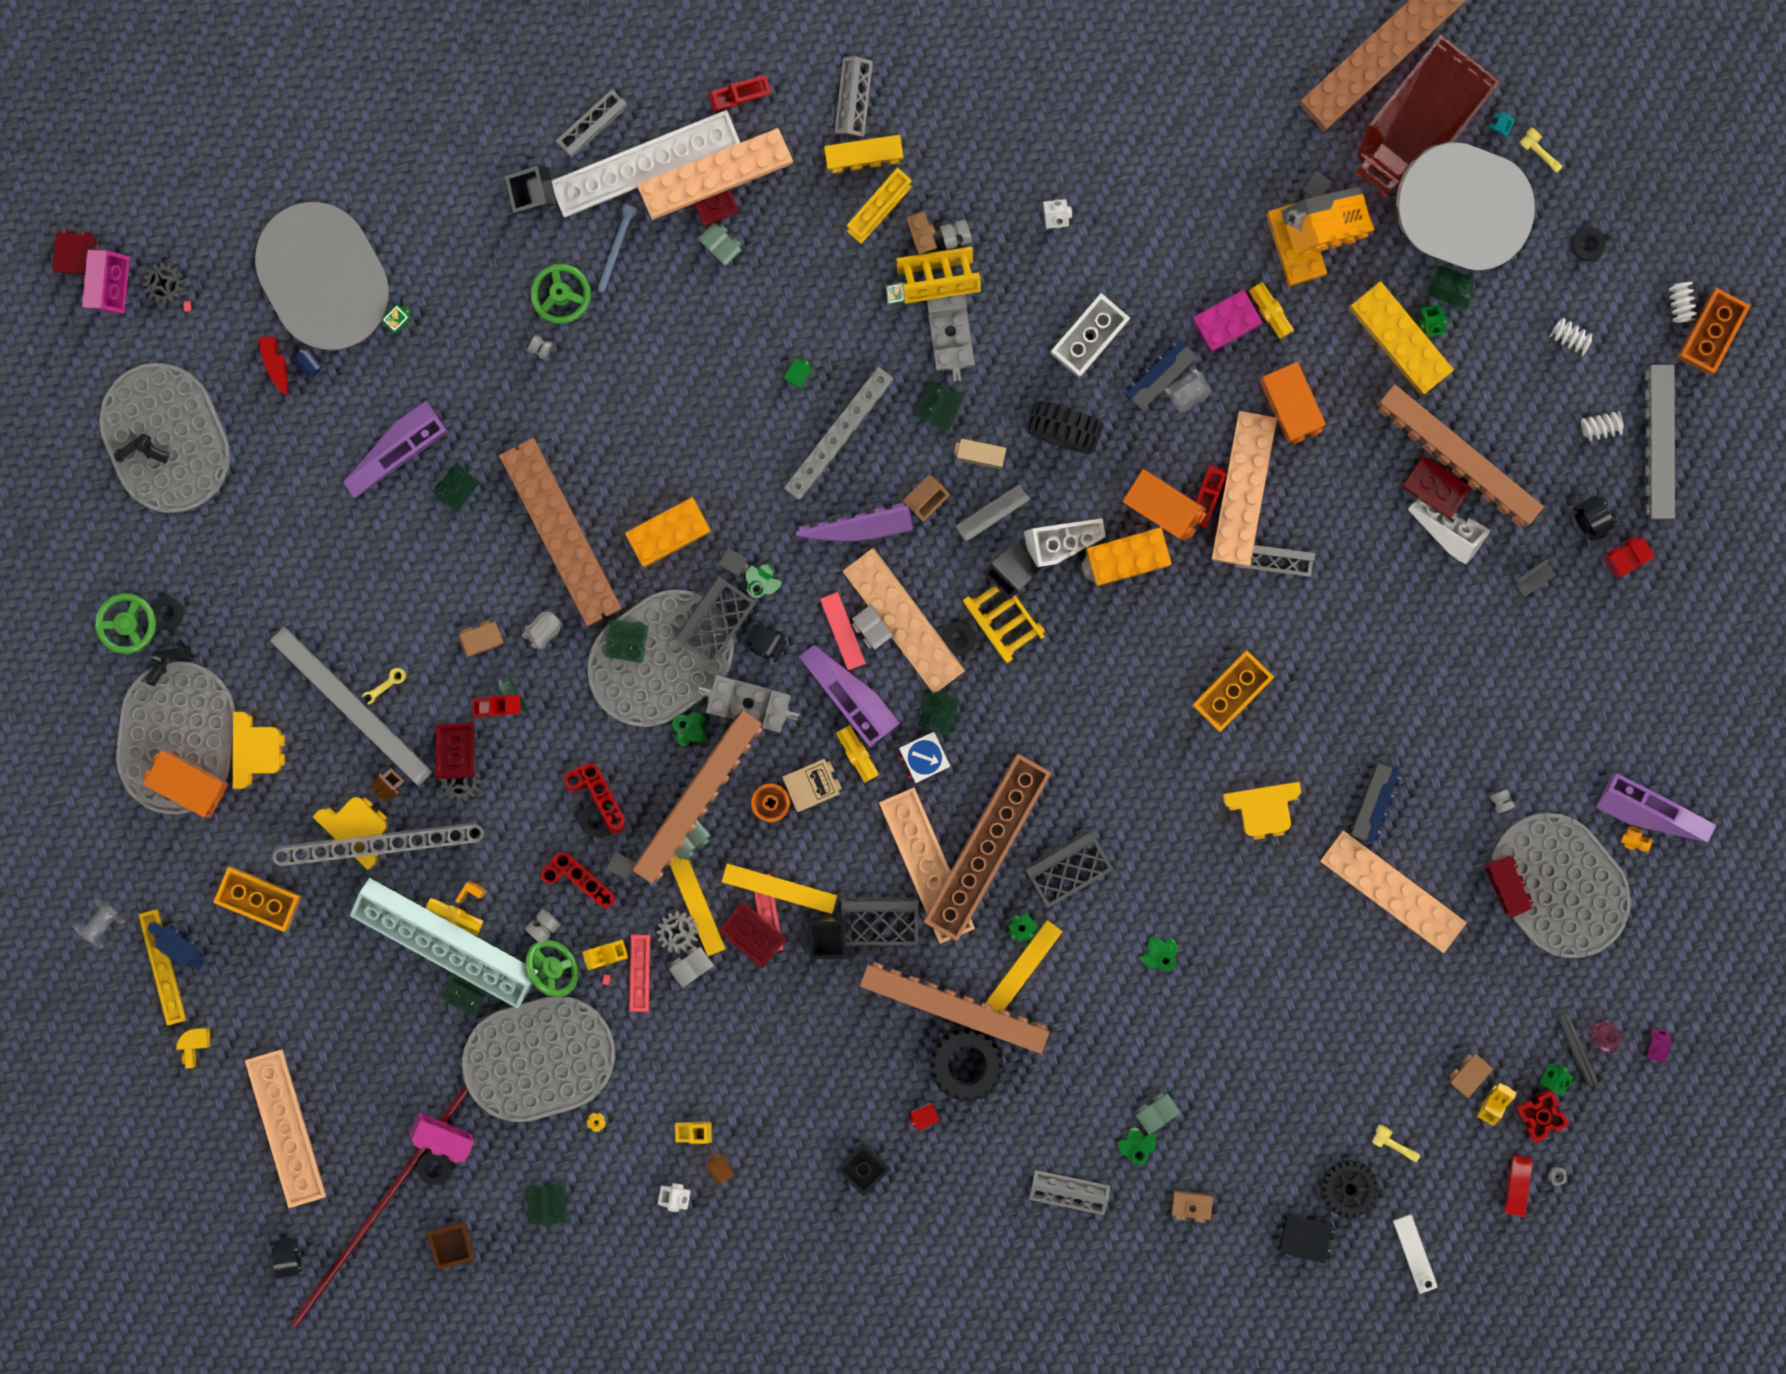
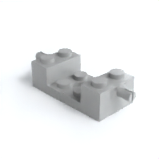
M965 294L927 300L936 372L951 370L953 382H957V378L958 381H962L960 369L975 366ZM948 326H952L956 330V334L952 337L945 334V329Z
M717 674L711 689L699 686L698 690L701 691L697 692L699 695L708 697L706 713L735 719L740 710H743L761 722L762 728L780 733L786 718L798 721L797 717L800 714L789 711L790 694ZM747 697L753 699L754 704L751 708H745L742 705L743 700Z

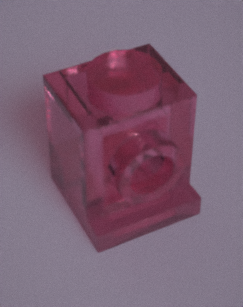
M1610 1021L1599 1022L1588 1034L1604 1052L1615 1051L1620 1046L1619 1043L1624 1039Z

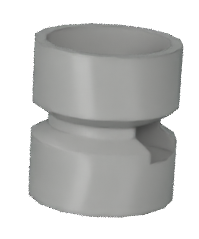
M966 219L956 221L953 226L951 224L940 226L946 250L957 248L958 244L963 246L972 243Z
M542 908L536 915V920H532L525 927V930L538 942L548 940L550 932L554 933L561 926V923Z

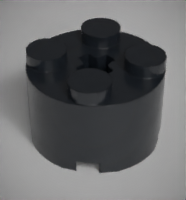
M1592 496L1573 508V511H1577L1574 517L1579 528L1584 534L1589 533L1591 535L1589 537L1590 540H1595L1614 528V524L1617 523L1615 515L1608 510V503L1603 496L1600 498Z
M760 621L758 624H753L743 646L746 648L748 645L751 647L749 651L766 660H769L770 657L774 658L773 662L777 663L787 644L785 640L786 635L777 630L776 632L769 630V626Z
M289 1237L270 1241V1247L274 1246L271 1252L274 1273H279L276 1274V1279L300 1275L299 1272H303L301 1258H297L296 1254L299 1253L298 1239Z

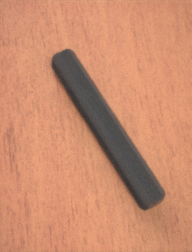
M1563 1014L1558 1019L1587 1086H1593L1597 1083L1596 1077L1569 1015Z

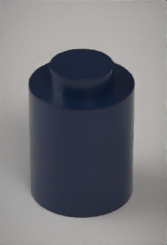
M301 349L294 355L295 364L308 379L314 377L323 368L309 349L305 351Z

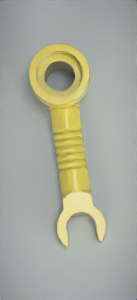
M1531 127L1526 132L1527 135L1519 143L1526 150L1531 148L1557 173L1563 166L1537 144L1542 136Z
M401 668L391 670L389 679L374 690L365 692L362 697L369 694L372 699L367 704L374 703L376 697L383 693L384 690L395 683H402L406 678V672ZM398 672L401 673L400 679L397 677Z
M1378 1125L1377 1133L1372 1143L1379 1147L1385 1144L1415 1162L1418 1161L1420 1158L1419 1153L1390 1139L1393 1131L1384 1125Z

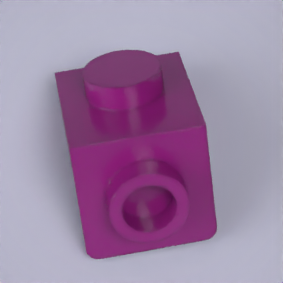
M1651 1030V1041L1646 1054L1647 1059L1666 1062L1672 1044L1671 1035L1664 1030Z

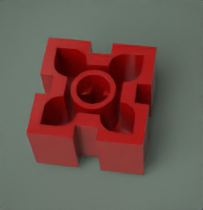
M1637 536L1623 543V548L1619 546L1607 552L1608 556L1604 558V561L1614 578L1622 577L1655 558L1644 537L1640 539Z
M1549 1089L1536 1095L1537 1101L1532 1103L1526 1100L1515 1106L1521 1121L1528 1122L1529 1125L1525 1128L1531 1140L1535 1143L1548 1137L1547 1131L1551 1129L1558 1132L1570 1126L1563 1111L1556 1110L1555 1107L1559 1103L1553 1092ZM1540 1112L1546 1113L1544 1120L1538 1118Z

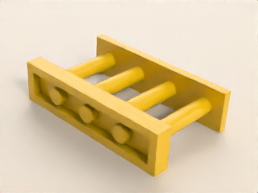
M897 168L846 225L849 228L847 232L862 244L912 188L910 185L912 180Z
M972 247L896 258L898 275L905 274L907 284H903L905 304L981 292L979 272L971 273L969 265L973 263ZM962 265L964 275L953 276L950 267ZM943 268L945 278L934 279L932 269ZM924 271L926 281L915 282L913 272Z
M994 585L976 599H971L968 596L963 600V603L1007 664L1013 660L1011 657L1014 654L1013 652L1038 635L1040 639H1043L1045 630L1040 623L1035 624L1016 595L1011 600H1006L987 615L986 613L982 615L978 610L981 607L980 605L1000 591ZM1016 604L1022 613L999 630L995 629L993 631L989 625L992 623L991 620ZM1027 619L1033 629L1011 645L1004 646L1000 641L1002 636Z

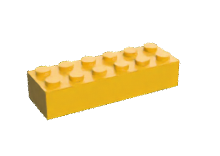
M1381 281L1349 307L1350 311L1421 396L1454 370Z

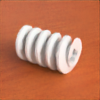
M1693 282L1678 283L1669 288V292L1675 293L1670 296L1671 300H1676L1671 303V307L1677 308L1672 311L1673 315H1677L1673 319L1675 323L1696 321V319H1692V316L1696 315L1697 312L1691 311L1696 305L1690 304V301L1694 300L1695 297L1689 296L1694 289L1688 288Z
M1560 319L1554 326L1549 338L1555 334L1554 341L1562 338L1561 345L1569 342L1568 349L1575 346V353L1581 349V356H1584L1592 342V333L1585 336V329L1578 332V325L1572 328L1571 321L1565 325L1566 319Z
M1618 411L1617 415L1615 412H1612L1610 417L1608 414H1603L1602 418L1597 415L1595 420L1592 417H1589L1587 421L1584 418L1581 419L1583 435L1588 437L1590 442L1593 439V435L1596 436L1597 440H1600V434L1607 438L1608 432L1611 433L1612 437L1615 436V431H1618L1620 435L1623 433L1624 426L1620 411Z

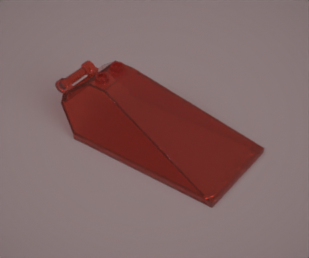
M1440 35L1367 127L1358 152V158L1364 163L1356 174L1360 177L1361 175L1383 191L1382 194L1387 197L1394 187L1399 188L1406 169L1423 151L1434 145L1454 142L1501 81ZM1368 166L1371 169H1373L1376 173H1378L1380 176H1382L1385 180H1387L1389 182V185L1387 186L1379 178H1377L1370 171H1368Z

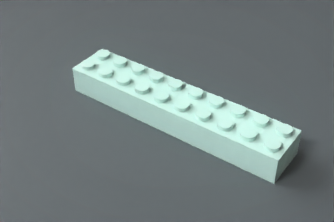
M371 878L368 879L359 892L350 914L351 917L517 1009L519 1008L532 985L525 963Z

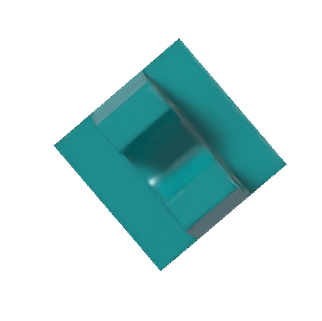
M1495 113L1494 118L1498 120L1497 124L1490 123L1489 128L1500 136L1507 138L1515 120L1508 113Z

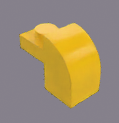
M623 940L583 951L584 961L588 970L628 958Z
M209 1027L189 1030L179 1038L177 1050L184 1049L182 1064H185V1069L197 1067L196 1048H208L211 1046Z
M1501 1083L1498 1086H1494L1483 1102L1477 1117L1494 1126L1502 1118L1506 1107L1515 1098L1516 1092Z
M677 1122L675 1123V1141L689 1142V1144L711 1143L712 1123Z

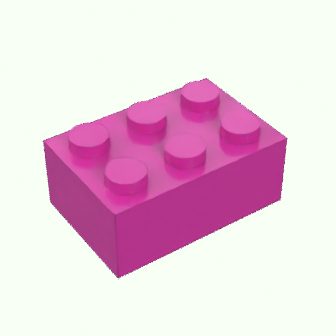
M88 250L84 294L82 297L83 308L104 313L124 314L129 256L105 250Z
M1245 290L1238 292L1192 319L1210 353L1261 326L1263 323Z
M419 1112L409 1133L414 1146L421 1149L427 1147L431 1149L433 1154L438 1156L442 1154L449 1156L448 1159L455 1163L460 1161L465 1163L474 1143L471 1133Z

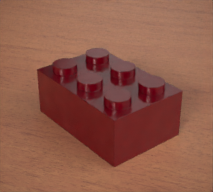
M1502 855L1483 863L1506 917L1513 918L1533 909L1531 906L1533 904L1532 897L1524 890L1526 884L1522 875L1519 876L1516 869L1518 865L1514 857Z

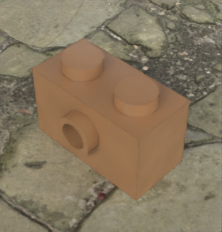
M925 211L906 217L918 255L937 251L933 238L936 232L933 224L929 225Z
M929 474L903 500V503L924 522L950 494Z
M488 620L480 623L479 628L472 629V627L461 630L462 634H459L458 638L466 658L503 644L496 622L491 623Z
M1475 1053L1466 1055L1462 1060L1463 1065L1459 1070L1456 1068L1449 1075L1451 1079L1448 1082L1467 1098L1472 1095L1493 1070L1491 1066Z
M1174 1190L1171 1214L1178 1220H1186L1189 1217L1194 1218L1195 1222L1205 1223L1206 1220L1211 1219L1213 1196Z

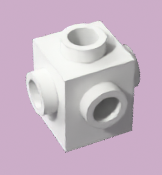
M1066 199L1043 202L1046 229L1069 226L1072 210L1071 207H1067Z
M672 1183V1186L661 1185L658 1205L668 1207V1210L673 1212H679V1209H687L691 1190L684 1189V1185Z

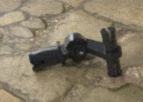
M140 434V436L123 448L117 449L114 453V459L119 463H122L135 450L144 453L147 459L152 458L164 464H167L170 457L169 452L155 448V445L151 442V437L146 434Z
M178 640L176 643L178 648L155 651L151 657L152 662H154L153 669L145 679L146 683L155 687L161 676L166 674V666L170 663L171 658L185 656L188 661H193L195 655L191 652V648L185 645L182 640Z

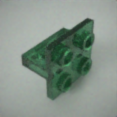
M1439 266L1428 295L1463 309L1466 302L1470 299L1474 280L1468 275L1454 272L1451 268Z
M929 382L914 416L949 431L964 397L951 391V388Z
M456 463L448 470L445 477L436 484L432 492L447 506L457 512L480 482Z
M612 619L609 634L607 633L605 657L643 663L649 626Z
M929 690L923 711L919 717L918 726L948 736L960 699Z
M454 974L447 983V988L441 999L474 1017L488 992Z
M565 1184L527 1186L529 1224L548 1226L552 1223L567 1222Z

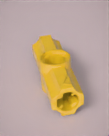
M1263 282L1249 290L1250 295L1259 307L1260 314L1271 325L1279 339L1294 331L1283 314L1284 311L1281 305L1272 297Z
M849 725L836 733L841 744H843L846 750L845 753L852 765H855L864 783L879 775L869 759L870 756L867 750L857 738L852 727Z
M430 898L425 908L475 936L480 932L484 922L465 913L466 911L456 906L444 904L433 898Z

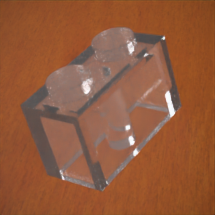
M1194 369L1164 389L1174 408L1180 413L1190 410L1194 404L1205 400L1212 393L1205 378L1197 369Z

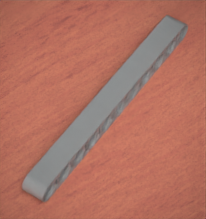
M283 626L270 639L310 681L418 786L432 773V770L287 628Z
M477 823L450 825L279 846L273 850L272 857L279 866L474 843L483 838L484 832ZM472 828L479 829L478 836L471 837L469 835ZM458 830L460 832L459 838L451 839V832ZM433 833L441 834L439 841H431ZM414 835H420L422 837V840L419 844L412 843V837ZM396 837H400L403 840L402 844L398 847L392 844L393 839ZM375 840H382L383 846L376 849L373 847V843ZM362 842L364 848L361 851L354 850L355 843ZM338 844L345 846L344 852L340 854L334 851L335 846ZM317 847H324L326 849L322 856L315 854ZM298 849L306 851V855L303 858L295 856ZM280 851L287 854V857L282 861L276 859V854Z

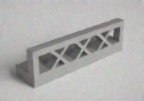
M859 57L843 58L835 134H850L864 137L873 61ZM861 63L866 64L865 73L863 75L860 71ZM860 82L863 85L862 93H860L858 90V84ZM858 101L861 105V110L859 112L856 109V103ZM856 120L859 124L858 131L853 130Z
M612 89L561 135L556 142L573 158L628 107L627 103ZM613 96L618 102L611 108H606V101ZM595 111H603V115L597 121H592V114ZM582 123L589 124V128L583 134H578L579 125ZM567 136H573L575 141L567 147L562 141Z
M1019 484L955 527L964 541L967 542L1030 501V498Z
M1254 545L1252 551L1253 560L1250 562V567L1235 565V567L1311 577L1315 553ZM1262 555L1268 556L1272 561L1267 567L1261 566L1257 561ZM1281 558H1286L1291 565L1287 569H1280L1276 562ZM1299 561H1309L1307 572H1300L1295 564Z
M1035 1170L1029 1200L1104 1215L1109 1200L1110 1186ZM1035 1190L1043 1191L1045 1194L1039 1195L1034 1193ZM1055 1195H1062L1064 1198L1058 1199L1055 1198ZM1074 1199H1081L1083 1202L1077 1203V1202H1074L1073 1200H1074ZM1093 1203H1100V1204H1103V1205H1102V1208H1101V1207L1093 1206L1092 1204H1093Z

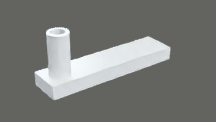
M1409 1214L1393 1220L1419 1294L1438 1288L1412 1215Z

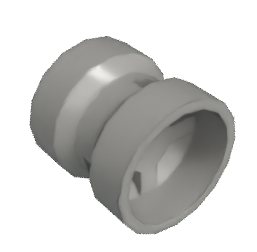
M535 335L527 352L537 354L539 358L545 360L552 349L553 343L543 341L540 336Z
M1508 789L1490 796L1492 802L1496 805L1495 810L1497 814L1515 807L1513 801L1509 798L1510 793Z

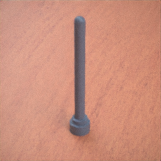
M623 204L621 210L623 212V219L598 286L599 293L605 292L630 219H633V216L637 214L638 209Z

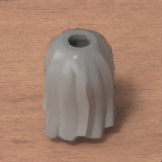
M542 612L530 625L525 626L524 633L521 635L524 639H529L532 642L531 646L533 648L542 650L548 641L558 635L561 622L552 612Z

